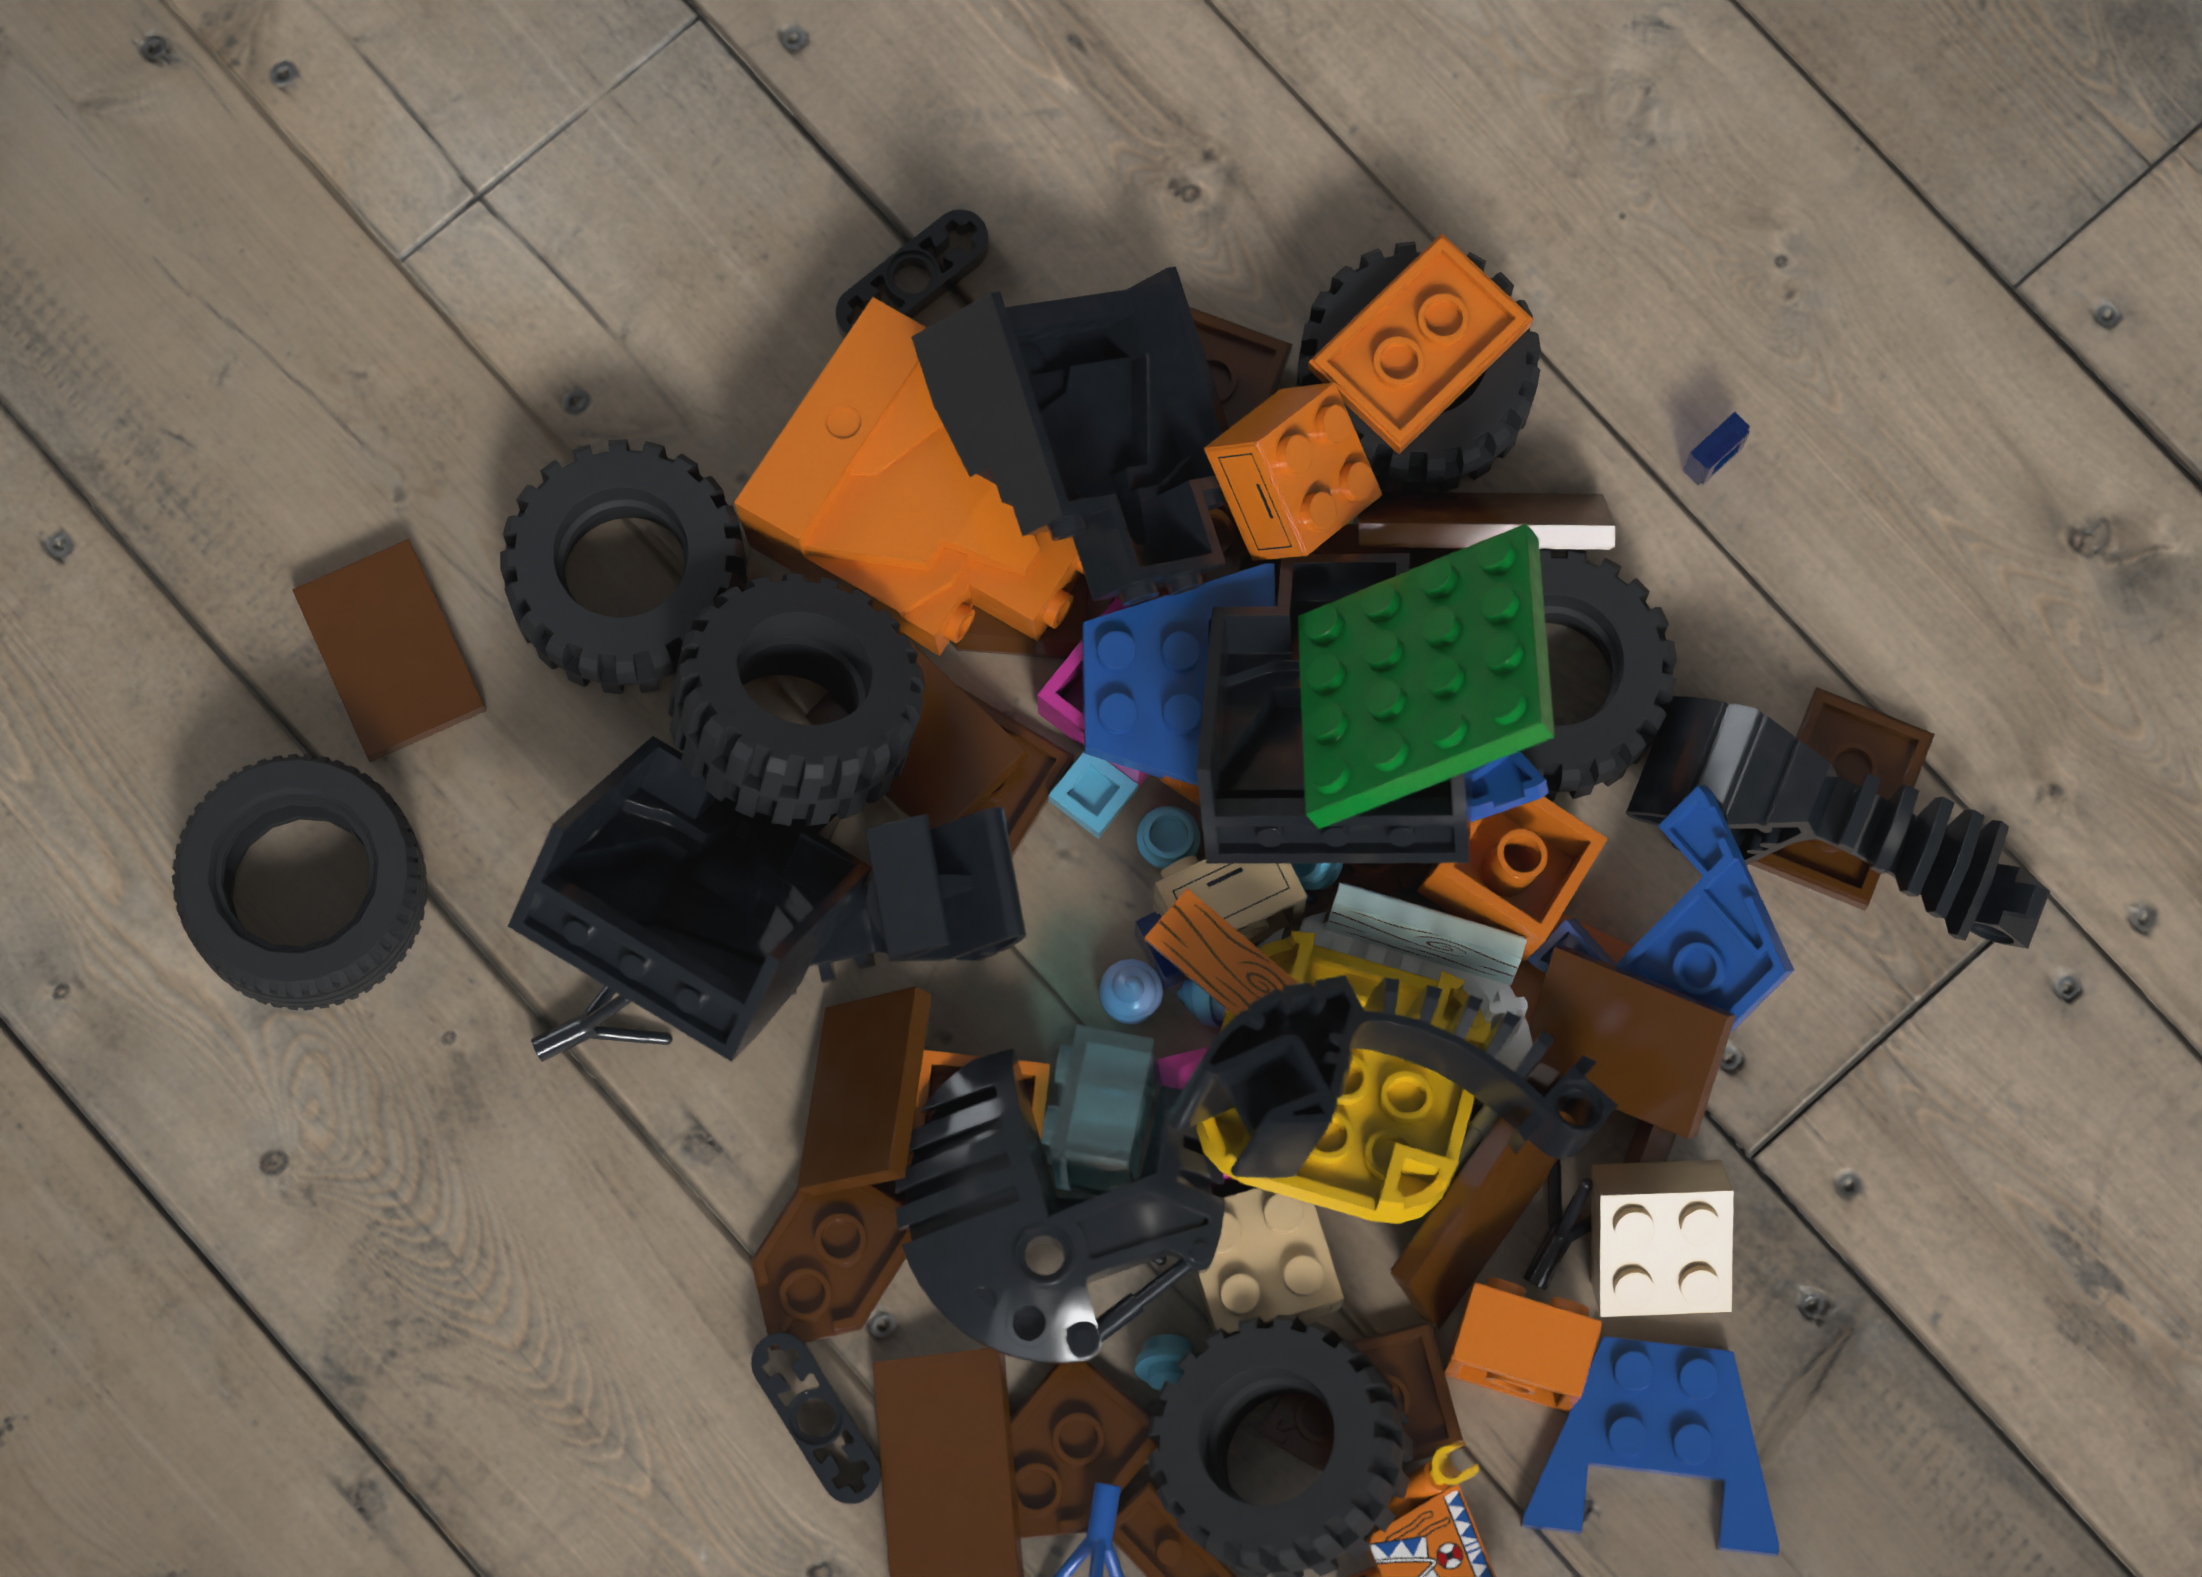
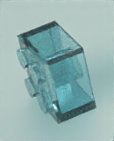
M1077 1024L1073 1045L1062 1044L1059 1050L1055 1083H1059L1057 1104L1060 1105L1059 1107L1048 1105L1041 1143L1046 1145L1045 1157L1047 1164L1053 1166L1055 1188L1099 1196L1137 1180L1157 1084L1154 1038Z

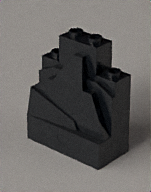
M1176 266L1165 268L1126 290L1005 307L1001 292L989 293L911 337L934 409L937 411L969 477L978 474L997 485L1002 503L1013 506L1022 536L1049 532L1052 541L1073 537L1093 601L1120 596L1123 606L1131 605L1160 594L1158 588L1162 587L1166 588L1168 596H1176L1204 586L1205 582L1202 575L1226 564L1209 513L1210 510L1226 504V501L1204 447L1223 434L1229 427Z
M1410 553L1309 554L1308 556L1281 558L1277 607H1213L1197 762L1207 864L1469 863L1473 769L1321 829H1318L1306 816L1298 616L1411 570Z
M652 736L552 824L507 927L732 1062L761 1033L802 983L813 958L829 942L833 932L849 917L872 866L830 842L840 821L837 813L831 814L829 823L811 826L806 825L805 819H792L790 826L771 823L772 816L758 812L755 813L754 818L735 810L736 802L727 797L721 802L705 790L706 778L703 775L695 778L690 774L681 761L683 753Z

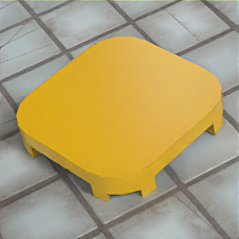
M1291 931L1289 938L1270 942L1259 948L1298 983L1309 982L1313 986L1316 980L1345 975L1363 1008L1373 989L1385 977L1399 979L1395 1014L1406 1016L1414 1000L1427 985L1442 988L1440 999L1430 1024L1443 1030L1446 1029L1456 1012L1470 996L1463 989L1464 980L1443 970L1439 980H1434L1314 945L1317 933ZM1479 1009L1464 1039L1478 1048L1482 1046L1491 1032V1022H1485L1481 1009ZM1227 1010L1221 1030L1234 1018ZM1351 1048L1352 1064L1343 1095L1338 1098L1332 1123L1295 1177L1247 1178L1235 1177L1231 1174V1167L1251 1139L1235 1107L1197 1124V1133L1205 1155L1222 1173L1244 1184L1369 1221L1399 1224L1424 1216L1438 1204L1445 1194L1459 1163L1458 1158L1475 1096L1437 1072L1406 1059L1372 1050Z

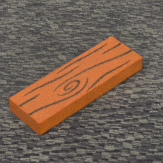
M1188 888L1144 937L1145 941L1234 1017L1242 1010H1247L1251 1003L1275 989L1281 991L1284 986L1299 984Z

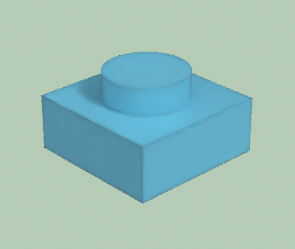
M1083 752L1049 794L1048 801L1099 839L1138 791V784L1108 761L1084 754Z

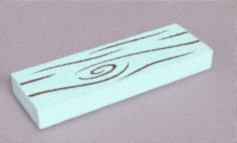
M1347 883L1339 884L1325 929L1511 985L1527 942V939L1517 934Z

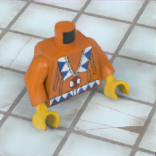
M1458 1440L1441 1447L1434 1454L1432 1461L1427 1462L1407 1476L1410 1478L1405 1498L1392 1496L1387 1506L1396 1517L1386 1532L1375 1525L1371 1530L1372 1535L1366 1538V1541L1371 1546L1366 1553L1372 1567L1347 1577H1496L1458 1484L1474 1477L1479 1472V1464H1475L1461 1472L1452 1463L1453 1451L1465 1445L1464 1441Z

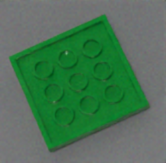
M1527 523L1298 616L1306 816L1318 829L1554 738L1539 538Z

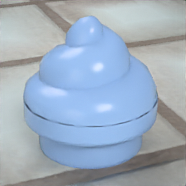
M1136 959L1120 960L1111 965L1101 978L1099 984L1100 1003L1105 1012L1118 1022L1125 1024L1144 1022L1157 1012L1162 1002L1163 984L1156 970L1144 961Z

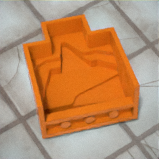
M872 297L734 501L748 544L753 549L797 574H804V578L810 582L820 583V579L823 577L838 581V589L853 594L855 589L873 600L872 608L877 612H881L883 609L889 612L900 624V633L906 634L912 641L938 656L942 654L950 640L958 643L967 633L975 616V610L972 609L973 605L1038 642L1048 626L1055 629L1062 623L1073 603L1074 596L1070 592L1081 575L1084 574L1073 537L1052 541L1049 532L1022 536L1013 506L1002 503L997 485L978 474L969 477L937 411L934 409L911 338L927 327Z

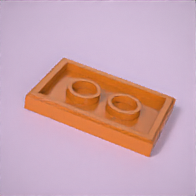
M1440 234L1308 362V369L1323 383L1335 382L1343 402L1399 455L1532 326L1533 318L1444 234Z

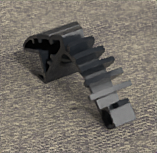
M1673 696L1666 710L1667 715L1657 732L1625 812L1629 817L1659 826L1697 786L1707 785L1716 797L1746 865L1789 844L1806 840H1820L1867 862L1870 869L1880 874L1887 873L1896 878L1899 891L1907 896L1919 897L1921 895L1925 911L1935 918H1944L1948 934L1953 938L1966 941L1969 932H1972L1995 943L2029 948L2050 890L2021 867L1998 864L2009 826L2003 821L1991 820L1981 829L1985 816L1975 809H1965L1947 826L1955 802L1945 797H1935L1916 816L1912 812L1919 790L1907 784L1902 785L1889 799H1886L1876 794L1881 778L1875 775L1865 774L1858 785L1839 778L1828 760L1801 740H1797L1790 732L1756 708L1734 703L1730 705L1724 701L1706 698ZM1672 842L1671 846H1672L1673 848L1679 850V849L1674 845V843Z
M1002 807L987 808L932 830L930 829L929 818L926 814L866 829L873 868L872 879L861 890L849 917L833 932L829 942L813 958L810 966H819L821 982L825 983L836 980L834 962L853 958L859 968L876 966L874 953L878 952L888 954L889 961H945L951 959L981 961L996 955L997 952L1005 951L1022 941L1027 935L1004 809Z
M1345 975L1316 980L1313 986L1309 982L1284 986L1281 991L1275 989L1251 1003L1247 1010H1242L1227 1023L1207 1049L1169 1110L1168 1122L1177 1130H1185L1235 1107L1251 1139L1231 1167V1174L1235 1177L1247 1178L1295 1177L1332 1123L1338 1098L1343 1095L1352 1064L1351 1048L1372 1050L1406 1059L1437 1072L1462 1087L1493 1109L1516 1129L1507 1141L1515 1155L1529 1140L1540 1151L1550 1157L1560 1159L1572 1157L1595 1135L1618 1104L1586 1078L1597 1062L1584 1055L1568 1070L1545 1097L1525 1081L1555 1041L1545 1030L1540 1034L1514 1071L1497 1060L1495 1056L1521 1019V1017L1510 1011L1504 1014L1482 1046L1478 1048L1464 1039L1480 1009L1483 999L1470 995L1456 1012L1446 1029L1443 1030L1430 1024L1439 1002L1442 988L1427 985L1414 1000L1406 1016L1395 1014L1399 979L1385 977L1373 989L1363 1008ZM1559 1111L1570 1115L1577 1125L1564 1120Z

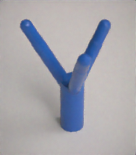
M1095 1482L1087 1536L1052 1577H1071L1090 1553L1089 1577H1103L1104 1563L1109 1577H1124L1112 1543L1121 1486Z

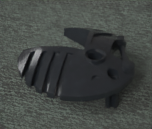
M1014 1048L976 1058L956 1071L938 1088L921 1110V1113L937 1109L927 1124L912 1129L908 1153H914L911 1166L906 1168L905 1178L896 1179V1194L907 1191L906 1205L896 1209L898 1231L909 1228L912 1241L903 1244L902 1248L916 1281L936 1309L962 1333L981 1345L1001 1354L1021 1360L1046 1364L1080 1363L1094 1359L1101 1349L1102 1342L1144 1311L1143 1307L1188 1273L1200 1274L1206 1272L1213 1262L1221 1237L1225 1199L1212 1194L1211 1182L1224 1185L1223 1173L1204 1155L1197 1133V1124L1185 1130H1177L1168 1122V1112L1182 1090L1162 1086L1160 1089L1141 1179L1061 1211ZM1041 1243L1056 1246L1062 1252L1064 1258L1062 1266L1056 1272L1049 1275H1040L1033 1272L1025 1260L1028 1251ZM1164 1256H1174L1179 1259L1136 1293L1132 1294L1130 1292L1095 1319L1087 1289L1088 1284Z

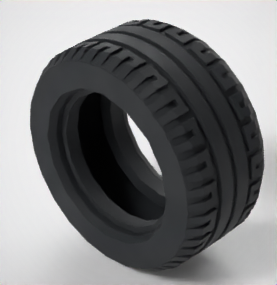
M290 754L285 758L282 755L273 756L272 760L267 761L265 758L257 761V764L254 766L249 764L242 767L243 770L238 773L234 771L228 776V780L225 782L221 780L215 785L217 788L213 791L209 790L204 796L205 800L196 805L194 808L195 813L193 816L189 815L186 821L187 827L182 830L179 836L180 844L176 845V859H174L172 869L175 871V874L172 875L173 896L177 903L175 906L187 936L201 957L223 981L227 982L237 992L241 991L244 996L251 999L254 998L265 1005L271 1003L273 1007L277 1008L287 1007L291 1010H298V1008L314 1010V1007H319L320 1009L329 1008V1004L334 1003L337 1006L345 1003L344 1000L358 998L359 994L363 991L365 993L373 989V985L376 983L380 984L386 980L385 976L388 973L392 974L397 968L398 962H402L407 956L406 951L412 948L415 942V935H418L421 929L420 921L424 920L425 915L424 907L427 904L428 898L425 893L428 890L426 865L419 842L403 811L389 792L387 793L383 786L373 781L365 772L361 774L358 768L351 765L347 766L344 762L337 759L333 762L329 757L320 756L316 758L310 754H304L303 757H299L298 754ZM297 820L330 822L355 835L365 847L370 863L367 895L354 918L332 937L302 947L271 944L246 931L239 922L233 902L236 870L249 847L272 828Z

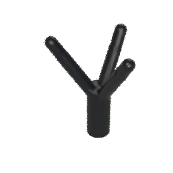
M604 985L581 1015L532 1038L531 1042L537 1056L544 1062L589 1039L669 1045L672 1043L673 1037L668 1032L598 1026L631 1003L630 1000L621 995L612 999L616 992Z
M1560 1159L1553 1165L1548 1174V1232L1523 1276L1525 1280L1544 1290L1549 1285L1570 1244L1591 1231V1215L1575 1225L1574 1223L1593 1188V1181L1590 1178L1582 1179L1562 1216Z

